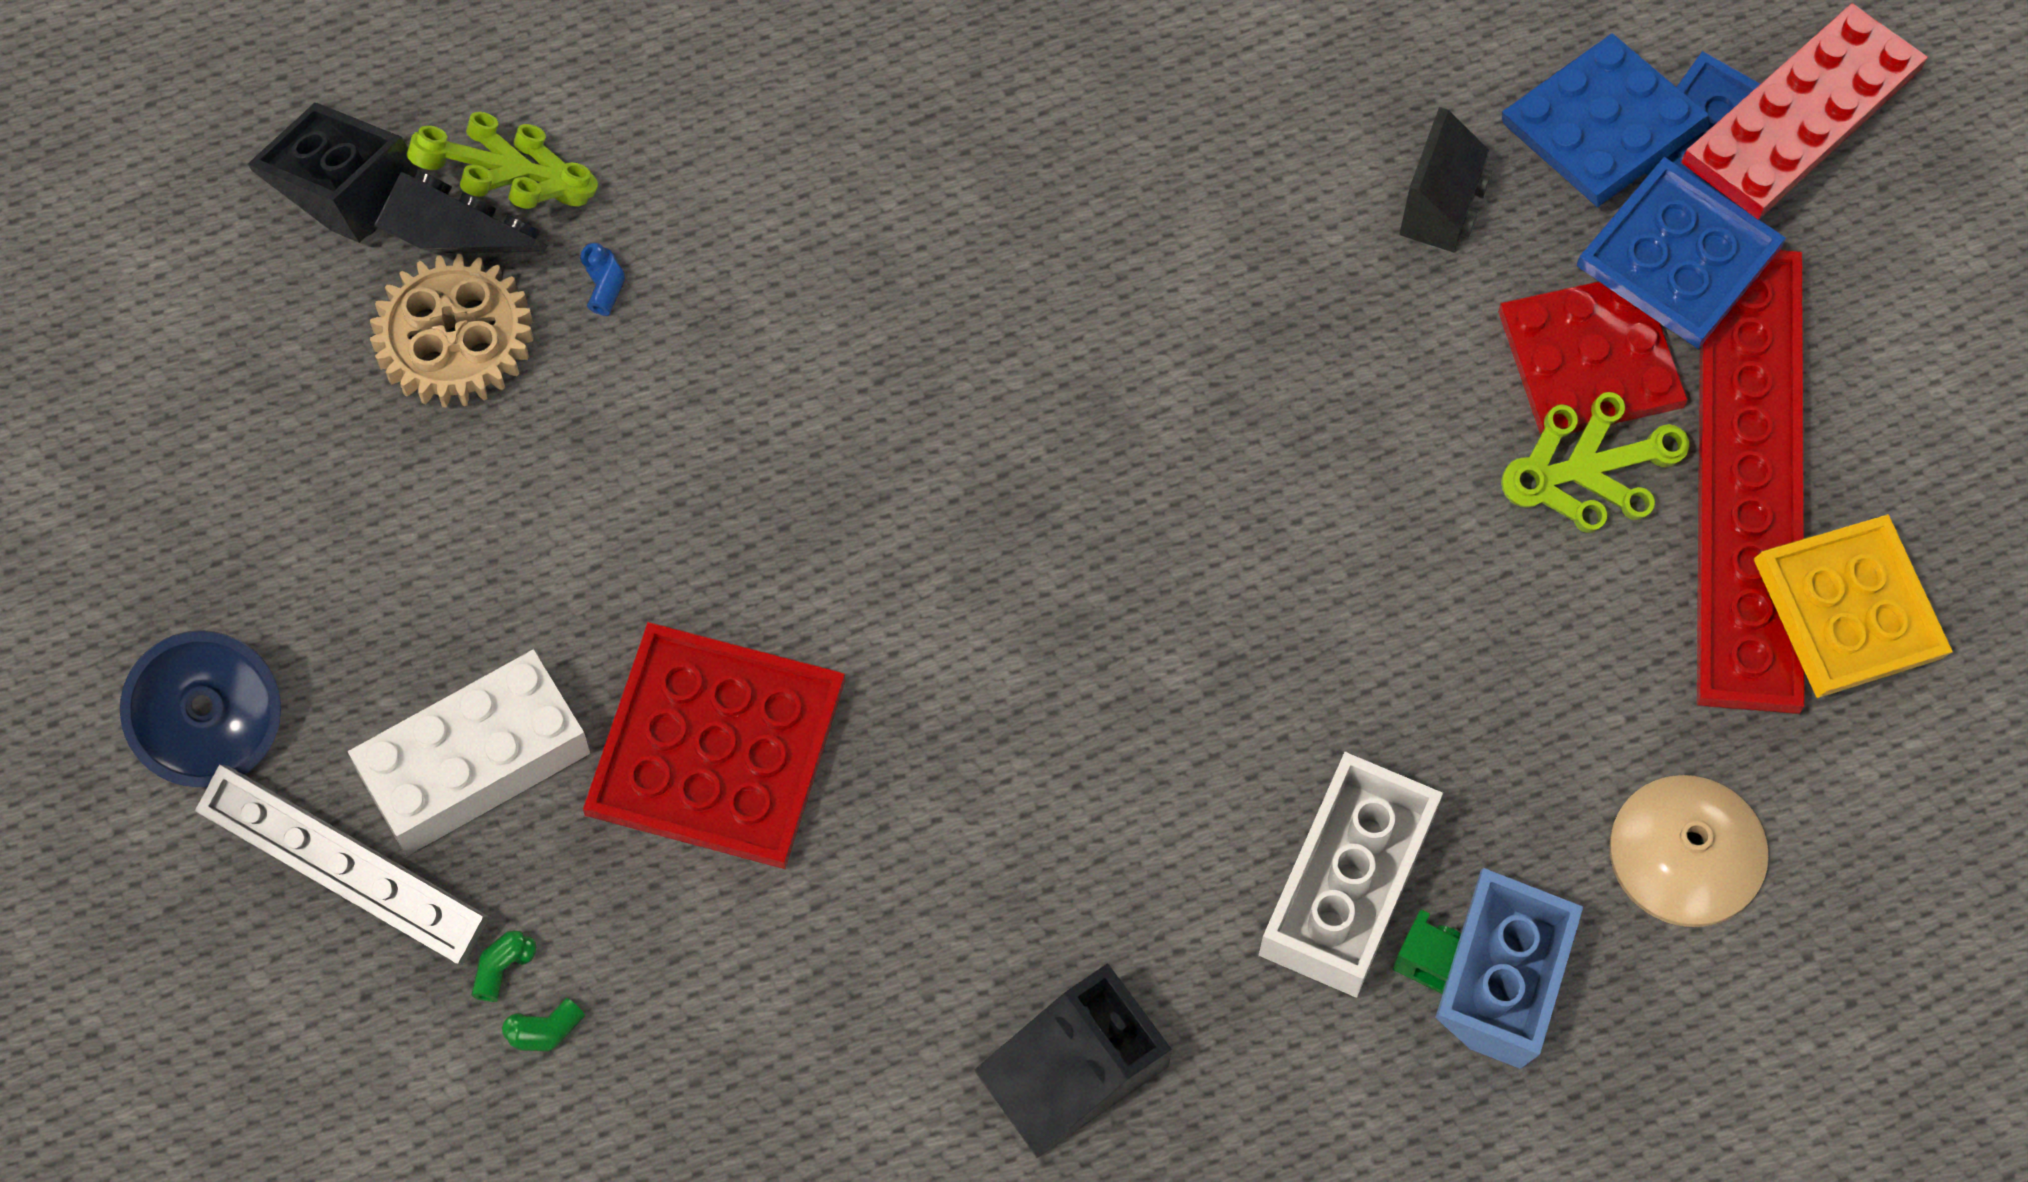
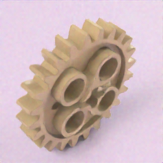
M457 254L453 266H446L442 256L438 255L434 269L429 270L422 261L417 262L419 275L412 277L408 273L401 271L399 273L403 283L401 288L388 284L385 286L390 301H376L375 306L380 317L370 319L372 330L376 334L370 337L374 352H378L375 356L380 369H387L385 372L391 385L401 381L400 385L405 396H409L418 389L423 404H427L432 396L437 394L439 395L442 407H447L451 395H458L462 405L467 406L469 393L475 391L480 398L486 400L488 398L485 386L492 384L498 389H505L502 374L507 373L518 376L519 370L514 359L528 360L529 354L524 343L533 342L534 339L531 327H529L533 323L530 308H526L528 304L524 291L517 292L516 282L512 276L503 279L500 266L495 265L485 273L483 260L480 257L470 267H466L462 254ZM482 301L477 307H464L468 302ZM425 309L433 310L431 314L425 317L415 316L419 311ZM455 328V331L449 332L448 329ZM477 344H490L485 350L471 351ZM428 353H441L436 359L430 361L421 360Z

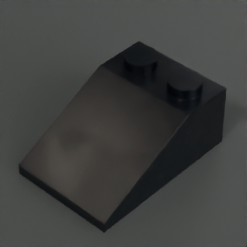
M316 102L248 163L252 172L330 231L358 243L378 229L374 225L400 173L403 172L414 178L417 170H421L420 167L408 159V147L401 136Z

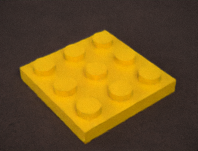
M1889 514L1762 551L1754 558V562L1816 698L1941 660L1953 652Z

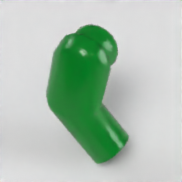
M507 931L483 950L479 958L471 996L477 1000L497 1002L504 970L514 961L521 965L531 962L537 948L535 940L530 936H523L522 931Z
M565 998L548 1017L524 1016L519 1013L510 1015L503 1023L502 1034L509 1044L518 1050L548 1052L560 1044L585 1017V1014L574 1002Z

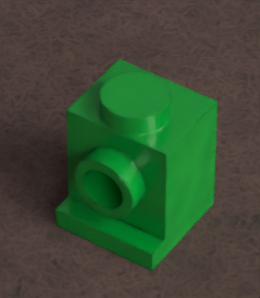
M1420 909L1398 953L1393 970L1443 994L1461 933L1448 926L1438 925L1436 928L1427 924L1430 913Z

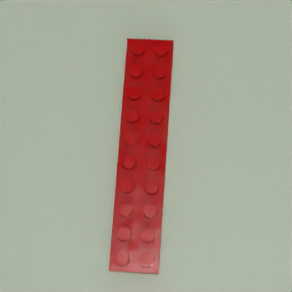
M1780 250L1700 347L1697 706L1800 714L1804 708V669L1754 562V558L1762 551L1804 539L1802 252Z

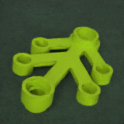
M474 112L470 115L466 133L471 139L481 142L491 152L447 141V134L435 126H422L419 128V131L412 135L407 151V157L413 164L427 170H438L444 167L447 159L471 164L464 168L460 187L464 192L472 196H485L490 190L512 184L508 198L511 203L524 209L534 208L537 203L552 198L569 206H583L588 202L589 198L595 195L598 188L597 179L587 167L573 162L565 164L543 145L546 134L541 128L531 124L520 125L514 138V147H512L496 133L498 120L485 112ZM518 151L529 154L539 164L531 163Z
M1606 392L1593 402L1591 407L1592 416L1569 459L1548 466L1561 437L1569 435L1575 429L1578 422L1577 414L1570 406L1557 405L1546 414L1544 418L1545 428L1530 456L1518 458L1505 468L1501 479L1502 490L1507 499L1519 507L1530 508L1543 503L1573 520L1575 526L1585 533L1595 532L1605 524L1607 511L1604 505L1596 500H1587L1581 503L1557 488L1556 485L1573 481L1621 508L1627 518L1641 520L1649 515L1654 508L1655 501L1651 492L1642 487L1629 489L1603 473L1646 461H1651L1660 467L1674 466L1687 455L1689 439L1681 428L1667 424L1654 430L1647 440L1595 453L1610 425L1619 420L1625 411L1623 399L1616 393ZM1602 401H1608L1614 405L1616 410L1615 416L1609 417L1602 413L1600 409ZM1560 413L1566 416L1569 424L1568 428L1560 429L1556 427L1553 422V415ZM1664 436H1671L1676 440V451L1671 452L1664 448L1662 443ZM1528 473L1535 478L1536 486L1534 489H1526L1521 485V474ZM1631 496H1638L1645 502L1643 512H1637L1631 507ZM1589 508L1596 512L1598 516L1597 524L1591 525L1584 521L1582 516L1584 509Z

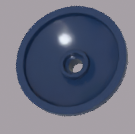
M196 630L182 632L167 637L153 645L132 667L124 683L120 699L121 726L126 741L134 755L157 776L175 784L188 787H208L219 765H228L243 775L248 773L264 758L272 746L278 732L281 717L279 688L271 669L264 659L243 641L215 631ZM200 695L209 697L213 704L212 709L207 713L197 712L192 705L194 698Z

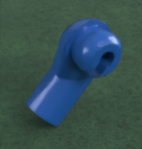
M594 242L586 245L580 255L581 263L586 267V271L596 285L587 303V307L596 314L609 316L624 284L625 273L614 254L608 248H604L601 244Z

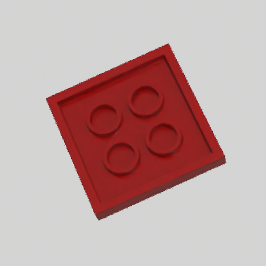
M1599 281L1500 303L1498 313L1540 436L1545 428L1544 418L1546 414L1557 405L1570 406L1576 412L1578 422L1571 433L1584 431L1592 416L1591 407L1593 402L1606 392L1618 394L1625 404L1624 414L1614 424L1685 407L1687 398L1660 323ZM1602 401L1600 404L1602 413L1609 417L1615 416L1616 410L1611 402ZM1560 413L1553 415V422L1556 427L1560 429L1568 428L1569 424L1566 416Z

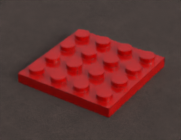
M647 622L583 807L585 816L786 869L846 682L845 673Z

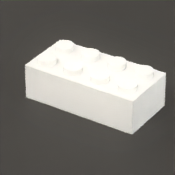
M534 649L347 751L360 778L406 857L590 754L584 731Z
M1344 752L1265 930L1258 956L1357 998L1436 815L1443 793Z

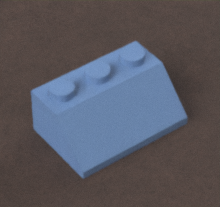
M1483 868L1478 877L1435 1018L1470 1050L1519 1069L1538 1057L1544 1043L1583 906Z

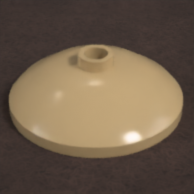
M1679 775L1661 778L1646 784L1631 795L1623 804L1611 830L1610 858L1613 871L1622 889L1642 910L1670 924L1685 927H1703L1734 917L1754 899L1765 879L1768 867V845L1764 829L1755 812L1734 791L1713 780L1697 776ZM1691 832L1698 833L1702 836L1704 844H1692L1688 840L1687 834Z

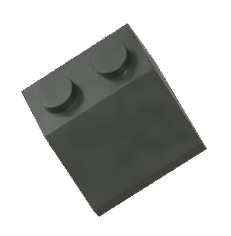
M1438 108L1409 187L1399 235L1455 253L1460 236L1470 238L1479 212L1471 208L1474 197L1484 199L1493 171L1485 169L1489 149L1448 109Z

